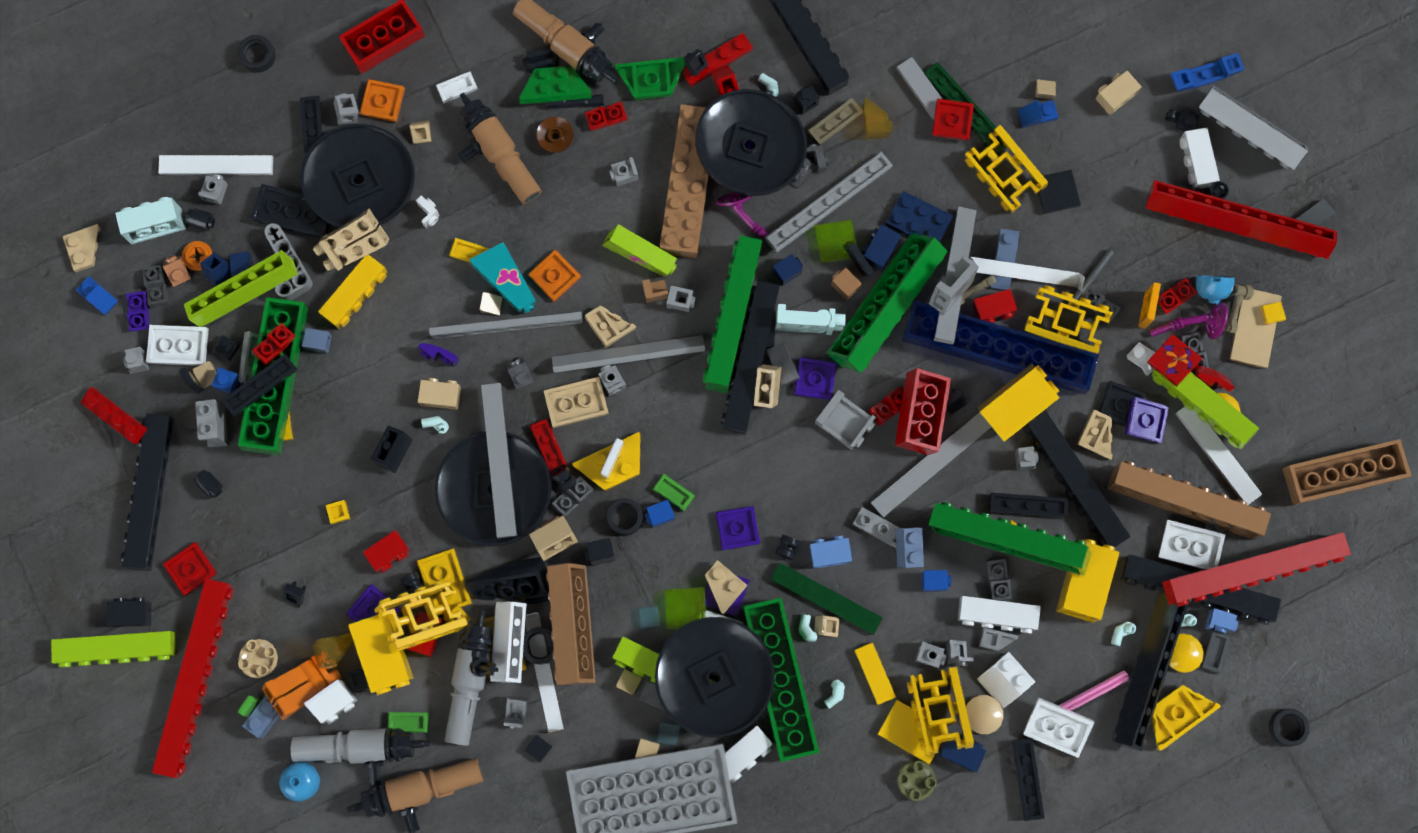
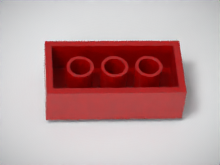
M399 0L339 36L343 46L361 74L425 37L422 27L404 0Z
M919 368L906 373L894 446L925 455L939 452L951 378Z

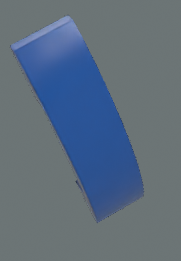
M1236 53L1190 70L1186 68L1173 72L1170 76L1176 90L1184 91L1226 79L1245 69L1239 54Z

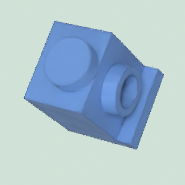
M1215 608L1211 609L1208 613L1205 629L1215 628V631L1224 634L1229 631L1235 632L1238 626V621H1236L1237 615Z

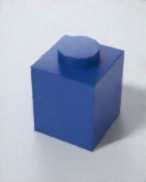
M218 368L212 386L219 391L231 394L240 385L238 381L239 375Z
M669 500L647 507L648 513L644 514L648 525L652 524L653 528L675 520Z
M927 570L922 572V592H945L948 590V587H951V576L947 575V570Z

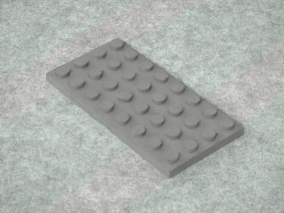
M723 743L566 771L577 833H685L737 824Z

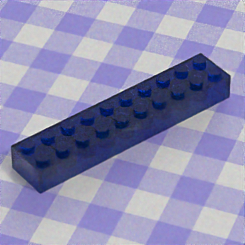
M916 300L912 304L902 338L904 342L1016 375L1030 364H1033L1035 367L1039 365L1047 375L1044 379L1047 382L1051 380L1057 387L1084 395L1090 390L1099 357L1097 353L960 313L953 345L934 341L939 311L929 304Z

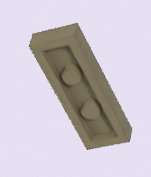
M851 98L809 129L808 133L818 146H821L860 117L864 111Z

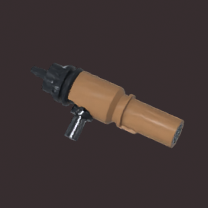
M520 0L516 4L513 15L542 37L545 44H550L551 50L578 70L579 73H583L585 77L593 78L597 82L606 77L609 81L617 83L618 78L610 72L612 62L607 59L605 52L600 50L599 46H594L596 44L595 39L605 30L600 22L596 23L588 31L580 33L571 25H564V21L558 19L553 14H549L533 0Z
M461 93L460 98L465 106L461 109L460 114L464 118V126L468 133L474 134L475 137L470 140L472 144L458 153V157L465 163L477 153L480 155L484 154L489 163H495L496 171L504 181H507L522 204H527L536 199L542 193V190L519 158V152H515V143L495 113H492L490 107L485 106L480 99L471 101L465 93Z
M474 758L435 771L429 769L428 773L417 771L387 780L385 783L380 782V787L375 784L369 790L361 792L362 802L347 807V810L351 813L364 809L367 818L372 816L384 817L386 816L385 812L390 816L393 811L398 810L399 816H404L408 833H415L420 830L415 813L418 810V806L430 803L433 797L437 799L453 794L456 790L484 782L478 758Z

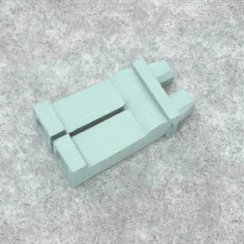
M778 304L775 331L826 332V335H832L833 331H842L845 326V314H835V309L830 308L829 311L823 309L818 312L786 310V304Z

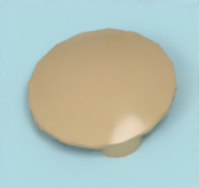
M249 640L239 653L238 666L249 677H265L277 665V650L266 640Z
M979 695L967 703L966 710L969 723L974 732L990 734L1001 726L1003 709L995 698L988 695Z

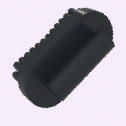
M550 47L527 52L528 56L522 60L527 73H533L535 69L557 67L559 57L556 53L550 51Z

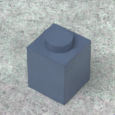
M306 328L305 333L301 335L300 343L306 351L328 354L332 335L328 331Z

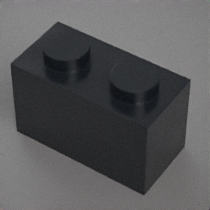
M388 425L370 460L380 468L396 473L413 439L404 431Z
M610 538L587 542L588 548H584L587 562L591 561L592 566L615 561Z
M136 597L133 598V601H125V598H114L113 602H107L106 626H151V602L145 601V598Z

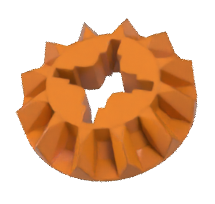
M194 241L184 248L182 260L189 269L201 271L200 263L213 252L208 244L202 241ZM197 251L203 255L200 257L199 262L193 258L196 256Z

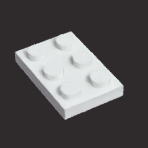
M149 325L146 363L199 366L206 363L209 329L207 327Z
M1167 520L1158 558L1203 570L1218 567L1225 534Z
M1038 697L1023 735L1079 758L1094 725V720Z

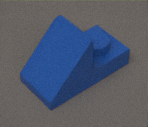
M1036 100L1017 110L1021 128L1054 121L1059 118L1054 100L1039 103V100Z
M89 276L76 289L78 293L104 315H107L118 303V300Z

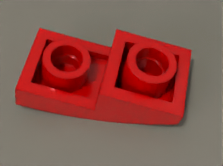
M621 101L603 108L601 106L585 113L591 131L610 127L628 120Z
M1185 278L1160 295L1157 303L1167 315L1198 292L1188 279Z
M281 323L267 334V339L253 349V354L267 366L294 340L295 335Z
M1196 366L1193 369L1196 373L1195 376L1210 387L1215 384L1219 389L1225 388L1228 392L1235 388L1228 377L1214 369L1204 366Z
M898 387L868 411L871 416L874 415L876 417L875 421L879 426L900 411L903 397L902 388Z

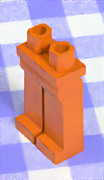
M327 654L319 657L314 655L300 666L274 680H269L263 685V692L271 704L274 703L273 707L282 720H285L306 706L304 704L306 701L336 680L341 679L338 670L335 669L328 673L325 667L331 664Z

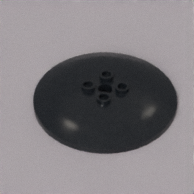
M735 90L719 96L703 111L695 132L697 155L705 171L722 187L742 195L762 196L785 188L796 178L806 158V135L796 113L779 98L759 90ZM745 143H752L754 145V149H747L745 147Z
M349 124L327 132L311 146L302 163L300 181L307 204L319 218L328 224L340 228L367 209H370L379 222L377 225L379 226L396 217L408 203L414 189L415 170L407 148L392 133L373 125ZM356 177L364 178L361 184L354 183Z
M486 431L473 434L457 443L447 453L439 466L435 480V499L438 510L449 528L458 536L471 543L490 547L514 543L530 534L539 525L550 504L552 491L551 477L545 460L532 444L512 433L506 432L517 536L497 538L493 495L489 493V488L492 485Z
M722 617L701 618L679 628L664 644L656 663V691L665 712L683 729L703 737H726L748 728L765 711L774 688L773 662L764 642L744 624ZM717 672L720 675V681L718 683L710 682V673Z

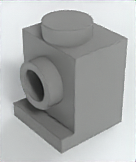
M354 94L335 96L334 107L338 118V125L357 123L359 112Z
M633 157L611 165L612 170H609L611 180L616 181L617 186L639 180ZM626 169V172L621 173L620 170Z
M218 174L206 175L201 192L199 191L198 195L203 201L221 205L228 184Z
M671 286L667 299V308L689 312L690 307L694 308L696 297L693 296V290ZM683 298L685 303H679L678 300Z
M141 347L125 350L123 361L130 374L149 370V365L146 363V351Z
M606 365L600 369L601 373L598 375L609 397L626 388V384L616 365L612 367L611 365ZM614 375L615 378L614 380L610 381L608 380V376Z
M1034 446L1018 448L1015 451L1017 471L1037 468L1038 453L1037 451L1034 452Z
M922 641L919 645L915 662L937 669L940 665H944L947 654H944L945 649ZM930 652L936 654L935 659L929 657Z

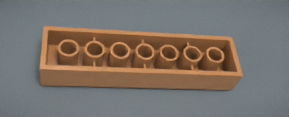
M682 104L680 107L660 241V249L672 256L697 259L709 174L705 171L698 158L695 146V132L699 119L706 109L704 107Z
M1130 461L1120 462L1113 467L1107 486L1108 490L1205 524L1213 518L1215 519L1214 523L1220 529L1226 527L1228 528L1226 531L1252 540L1265 536L1271 513L1266 512V509L1263 507L1248 506L1247 502L1236 499L1234 501L1228 499L1229 496L1226 494H1214L1210 492V489L1201 486L1196 488L1191 486V483L1188 481L1173 480L1171 475L1164 473L1161 475L1156 474L1153 469L1136 467V464Z

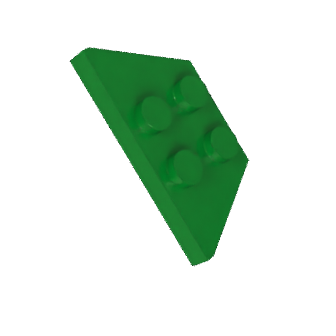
M684 57L615 64V68L634 99L642 100L671 97L686 63Z
M572 66L535 69L519 100L520 104L588 99L592 98L590 89Z

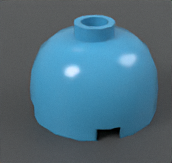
M1196 276V290L1202 298L1208 299V303L1217 304L1220 300L1227 299L1233 292L1235 277Z
M308 762L291 763L284 768L280 775V790L291 801H306L317 793L320 786V776L316 768Z

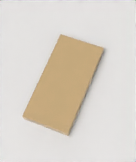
M1254 290L1251 299L1241 300L1237 316L1238 329L1233 336L1229 356L1230 361L1263 369L1268 368L1276 323L1265 324L1261 307L1281 302L1282 296Z

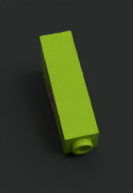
M619 224L610 229L602 244L603 247L663 277L671 275L677 266L674 264L677 258Z

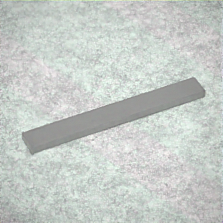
M880 152L765 237V241L777 254L889 171L893 165Z
M958 206L944 284L948 287H951L958 279L954 274L963 256L969 258L977 210ZM962 296L945 315L939 312L934 341L953 345Z
M582 312L452 325L429 328V333L432 339L572 325L583 323Z
M703 335L555 356L552 357L553 371L557 373L705 351Z
M501 383L481 385L496 533L497 538L517 536Z
M979 412L940 445L939 452L927 455L870 504L884 518L992 426Z

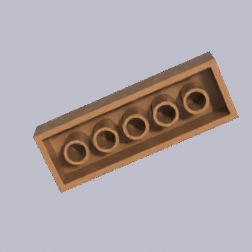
M1400 439L1289 465L1282 469L1293 506L1404 480L1412 476Z
M571 563L547 566L546 578L549 582L548 599L551 606L549 616L552 622L551 638L554 644V677L557 685L596 683L586 566Z

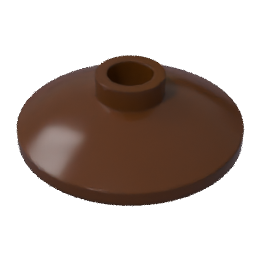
M549 117L542 121L537 129L539 145L551 153L565 151L570 147L574 139L572 125L561 117ZM555 134L559 135V138L556 140L552 138Z

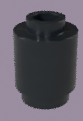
M194 208L188 209L185 223L189 224L190 227L209 231L215 225V218H213L212 213Z
M202 470L195 476V485L207 498H216L222 493L223 485L211 472Z

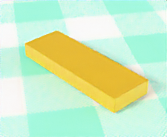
M873 643L854 650L877 705L895 698L896 696Z

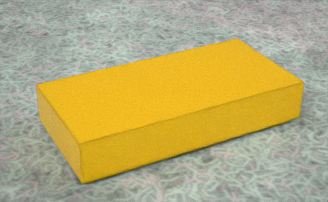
M455 238L449 256L470 263L471 258L490 248Z

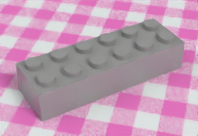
M1214 85L1199 105L1200 112L1208 118L1213 116L1217 119V124L1223 128L1228 126L1232 129V133L1240 139L1245 137L1248 139V144L1255 149L1258 147L1264 150L1263 154L1271 159L1277 158L1280 160L1279 164L1288 170L1290 167L1295 169L1308 152V146Z

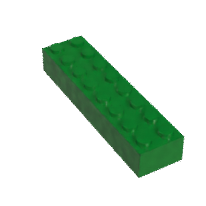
M911 233L827 351V354L839 366L860 373L867 368L870 360L879 351L882 343L889 337L892 329L901 320L904 312L911 306L916 295L922 290L926 281L932 276L933 271L943 261L944 256L948 252L935 237Z
M740 235L739 241L735 240L732 257L735 258L730 259L728 268L730 277L726 276L724 285L726 295L722 294L720 302L722 313H718L715 328L718 331L713 332L711 346L714 348L713 350L709 349L707 357L709 368H705L703 374V383H706L705 389L728 394L761 252L762 240Z
M266 297L257 346L267 339V334L281 323L295 335L294 340L267 366L286 354L297 368L302 345L300 340L302 333H304L308 312L304 302ZM257 356L254 359L251 378L267 367ZM296 372L245 409L238 446L242 451L281 456Z
M947 502L935 503L929 526L934 533L1085 576L1091 552L1089 546L1084 541L1077 539L1074 542L1069 541L1063 535H1048L1047 531L1036 528V531L1030 530L1027 525L1017 523V525L1009 524V520L1004 518L995 520L990 518V515L979 512V515L971 513L972 510L965 507H960V509L953 508V505Z
M782 597L743 606L747 627L754 631L764 642L773 662L774 688L767 705V711L779 761L784 762L820 753Z

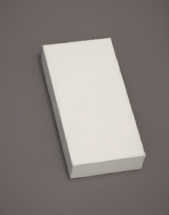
M470 71L436 85L443 104L460 97L461 93L468 94L478 90Z
M618 438L615 439L601 470L602 477L607 479L624 445V442Z

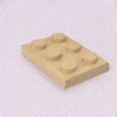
M600 377L544 390L553 428L609 414Z

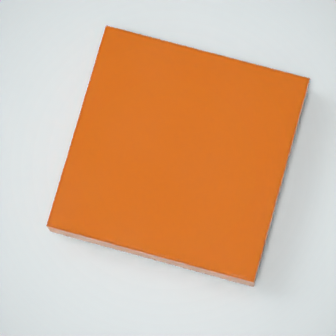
M368 79L359 113L360 116L397 123L405 87Z
M555 249L528 274V277L555 302L581 278V275Z

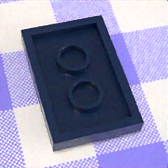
M902 191L885 225L907 236H910L911 233L935 237L940 242L953 215Z

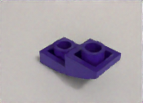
M147 291L127 293L129 331L149 329L150 318Z
M424 343L418 345L421 350L420 354L427 360L432 358L436 361L441 356L440 360L448 366L450 363L456 366L460 361L456 355L441 347Z

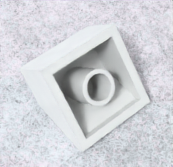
M1010 652L1001 656L977 678L987 692L1000 703L1002 709L1035 683L1033 678Z
M336 680L304 704L320 723H328L329 725L338 719V714L343 711L346 713L355 707L354 703L358 700L345 681Z

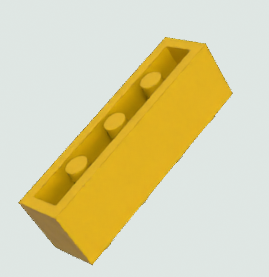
M370 255L364 256L318 311L320 315L337 329L345 327L350 321L349 317L354 312L356 313L360 310L365 298H369L374 293L375 286L385 280L387 276L386 268Z

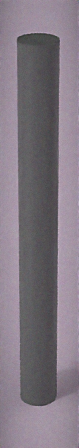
M1111 249L1105 252L1084 280L1082 291L1078 289L1073 295V299L1079 300L1086 289L1092 284L1113 256L1114 252Z

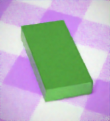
M665 474L661 476L653 488V491L669 500V502L683 512L695 497L694 494Z
M249 695L239 708L238 713L250 717L262 699Z
M388 712L387 729L392 728L393 732L395 728H400L403 731L428 733L429 713Z

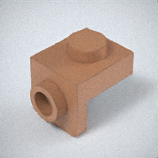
M172 255L165 259L163 268L173 287L191 279L181 255L177 257Z

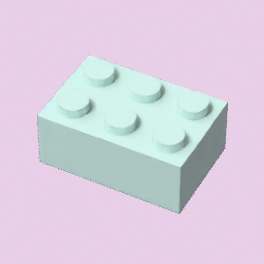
M162 197L153 203L144 202L135 208L126 207L121 209L120 212L115 213L120 234L131 244L186 229L181 207L169 197Z

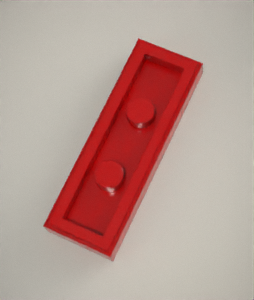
M546 418L530 425L549 473L551 474L552 470L562 464L567 465L548 419Z

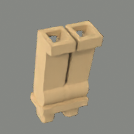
M367 209L342 227L322 236L320 241L313 247V250L318 256L324 253L327 254L329 258L323 262L327 271L335 268L340 270L343 266L386 246L389 237L381 225L377 226L379 222L371 210Z

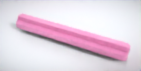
M1121 671L1058 706L1072 711L1128 681L1129 676L1126 671Z

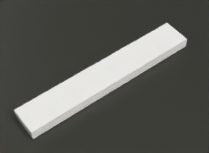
M159 155L158 173L160 175H273V156Z
M1186 407L1175 413L1240 500L1247 502L1248 505L1262 495L1208 422L1201 421L1196 412L1188 410Z

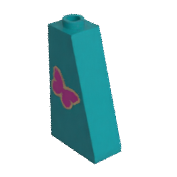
M504 242L470 259L472 267L517 312L528 313L534 309L536 300Z

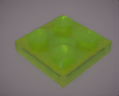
M852 220L814 226L821 263L851 259L843 248V244L847 241L856 244Z
M705 588L665 590L666 629H679L694 620L706 618Z

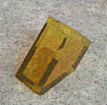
M864 98L863 115L866 140L888 138L890 132L893 131L892 121H889L888 114L870 99Z
M351 633L319 639L314 643L312 647L318 669L324 667L325 669H332L337 666L353 641Z

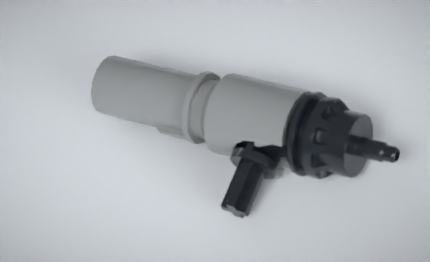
M479 609L476 624H468L465 631L460 635L463 644L458 643L460 648L457 650L451 681L454 693L451 692L450 695L453 698L444 742L469 746L477 701H480L478 694L484 689L486 675H494V672H498L496 664L489 661V652L492 649H489L488 645H492L493 640L490 636L492 628L483 626L485 609Z
M392 728L350 730L347 734L338 732L337 735L293 737L291 741V758L293 762L325 761L326 763H337L348 760L350 764L364 763V767L368 768L369 786L375 784L380 785V767L384 765L386 758L390 763L393 760L399 762L405 757H413L415 748L429 747L430 741L414 740L413 731H403L400 728H395L394 732Z

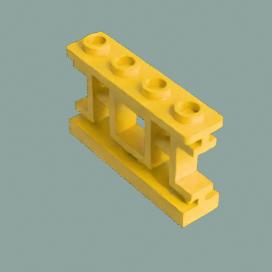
M999 125L994 129V132L989 134L993 144L980 154L973 147L969 152L965 153L966 159L964 161L971 169L974 167L978 173L976 175L982 183L986 181L990 186L988 188L990 193L994 197L998 196L1002 201L1000 205L1006 212L1010 210L1013 213L1021 206V203L1016 199L1029 187L1037 194L1048 185V181L1004 128ZM997 137L1011 152L1012 157L1007 151L1000 157L993 151L1000 145V142L996 139ZM987 155L993 163L986 167L990 174L989 176L973 156L980 161ZM1007 159L1017 172L1005 182H1002L993 169ZM1020 166H1022L1026 170V172L1031 176V178L1036 182V186L1031 180L1028 181L1024 186L1021 185V183L1017 180V178L1021 176L1024 172ZM997 184L1002 189L1006 188L1009 184L1016 189V192L1010 196L1013 204L996 186Z
M1044 285L1043 288L1039 287L1035 298L1044 301L1038 319L1028 316L1023 330L1098 355L1102 341L1093 337L1099 320L1109 323L1110 317L1113 312L1109 311L1110 307L1098 304V307L1090 305L1091 300L1082 297L1080 300L1073 299V294L1062 291V294L1054 292L1055 288ZM1046 293L1067 300L1068 304L1060 302L1057 311L1049 309L1047 305L1050 299L1044 297L1043 294ZM1081 305L1104 313V317L1096 315L1093 324L1083 320L1086 311L1079 309ZM1063 307L1080 313L1074 331L1057 326ZM1044 315L1052 317L1054 320L1051 328L1058 331L1054 333L1032 325L1033 321L1041 324ZM1080 328L1089 330L1090 333L1087 340L1094 342L1092 346L1069 338V334L1077 336Z
M443 581L434 583L431 588L421 587L416 589L415 593L408 594V592L398 595L397 599L391 600L386 598L379 602V605L374 609L376 613H379V620L389 617L395 632L387 637L388 642L390 641L391 643L388 646L391 654L460 631L468 625L465 617L461 618V611L454 614L451 613L446 600L447 597L453 594V591L449 588L451 586L450 582L443 583ZM440 593L436 597L439 605L433 607L428 596ZM406 604L401 608L404 617L398 618L395 609L386 611L387 609ZM424 605L430 622L417 626L411 609ZM439 613H443L446 622L454 620L433 628V626L439 623L437 617ZM407 624L411 634L419 631L417 634L398 640V638L404 635L402 625Z
M957 666L949 668L948 671L941 670L942 680L924 683L922 674H919L918 676L910 675V682H907L909 694L913 693L914 698L911 701L912 710L917 712L918 719H915L916 729L921 731L922 738L919 739L921 751L925 750L926 756L930 755V753H938L937 743L956 740L957 749H962V747H965V749L973 748L974 740ZM947 678L950 679L955 702H952L950 694L940 696L938 688L948 686ZM918 683L920 691L931 689L932 694L931 698L923 699L924 707L922 708L916 686ZM947 702L950 718L932 721L929 705ZM957 715L963 740L960 739L959 732L948 734L947 725L956 724L955 716ZM924 721H927L929 729L939 727L941 734L931 737L932 745L930 746Z

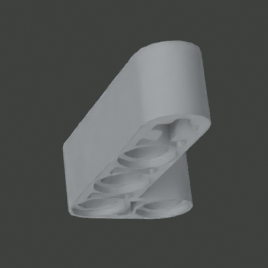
M269 224L265 228L264 233L274 252L277 253L281 248L288 247L285 253L294 262H297L296 269L298 275L275 287V291L281 299L293 300L309 291L313 282L281 227L277 224ZM274 232H276L280 240L277 241L274 238ZM301 278H306V282L303 285H298ZM289 287V292L285 295L282 294V290Z

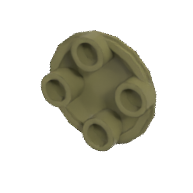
M910 761L904 764L897 776V786L900 792L906 798L914 801L929 797L937 785L932 768L922 761Z

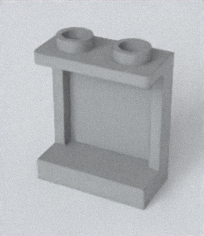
M963 256L954 274L958 279L951 287L940 281L935 287L929 304L945 315L972 284L979 266L972 259Z
M838 390L816 419L815 424L853 450L855 446L859 448L864 441L862 437L866 431L870 433L876 425L873 422L876 417L874 415L870 416L845 398V394Z
M215 399L197 401L198 439L207 440L209 448L229 446L226 408Z

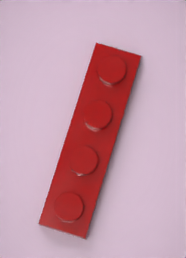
M742 33L705 55L708 66L697 76L691 75L688 67L683 69L682 75L690 87H693L711 76V71L729 65L751 52L753 46L745 34Z
M90 387L80 401L85 407L134 444L140 441L148 429L94 387Z

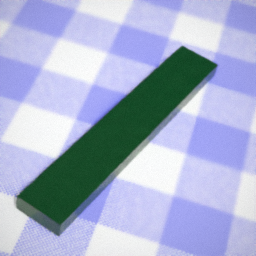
M936 62L924 72L925 76L945 100L974 104L971 129L989 147L993 144L989 134L994 132V129L997 127L945 69ZM997 137L996 139L1000 142V145L993 151L999 155L1006 149V146Z
M780 562L770 579L872 635L875 634L883 618Z

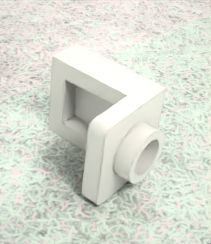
M420 196L416 202L427 214L421 222L425 228L436 224L440 215L434 208L436 205L433 201Z
M1139 342L1126 356L1128 360L1141 367L1145 375L1148 376L1153 372L1154 368L1147 361L1155 352Z

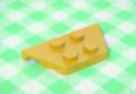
M635 433L622 440L624 445L608 479L602 477L601 470L613 444L572 463V465L601 489L607 491L640 475V433Z
M1180 685L1157 702L1152 717L1157 749L1162 751L1221 706L1205 698V696L1195 693L1190 688Z

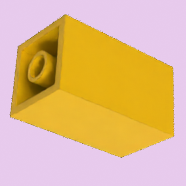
M1030 364L978 406L979 412L1004 442L1060 398L1057 395L1059 392L1058 388L1051 380L1047 382L1044 379L1047 375L1039 365L1035 367L1033 364Z
M1084 539L1091 552L1085 576L1066 572L1056 612L1094 623L1102 619L1120 552L1115 551V548L1112 546L1103 545L1102 547L1095 545L1096 542L1093 540Z
M378 615L348 625L371 693L377 692V695L392 691L391 687L394 685L396 688H400L410 684L409 680L414 679L405 651L401 650L391 654L388 647L391 643L390 641L388 642L387 637L395 633L389 617L379 620Z

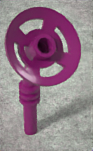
M732 192L717 199L718 205L731 206L750 228V231H754L753 234H757V237L760 236L765 240V237L769 235L764 230V227L761 228V225H758L757 222L754 223L742 209V203L748 201L753 196Z
M1218 302L1208 314L1187 318L1179 317V320L1174 319V321L1171 320L1168 324L1151 329L1150 334L1154 337L1171 330L1176 331V328L1179 330L1180 327L1184 328L1185 325L1205 322L1207 336L1215 340L1222 334L1228 318L1227 305L1223 302ZM1219 308H1220V310H1221V316H1219V312H1218V309H1219Z

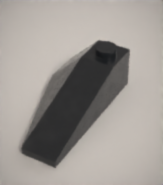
M542 557L524 559L464 582L470 598L495 600L496 598L507 599V602L522 600L526 604L549 601V582L546 578L547 569Z

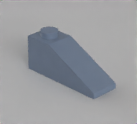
M1000 229L996 239L994 260L1015 263L1019 231ZM994 275L997 282L991 285L990 289L1002 291L1010 289L1011 277Z

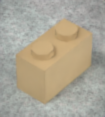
M1128 71L1123 74L1118 73L1112 79L1111 84H1104L1098 90L1099 94L1096 100L1111 115L1134 97L1142 86Z
M761 365L757 368L754 406L773 408L778 405L782 367Z
M435 378L421 380L418 403L420 406L458 410L461 387L453 380H446L445 383L438 382V379Z
M564 516L552 520L549 524L529 534L543 561L578 542Z

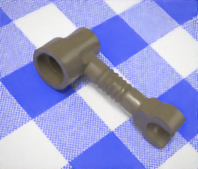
M994 275L968 288L962 294L961 305L966 303L965 298L996 283Z
M1234 284V289L1231 293L1234 296L1232 309L1223 331L1237 332L1236 319L1242 299L1249 300L1252 298L1254 289L1251 285Z

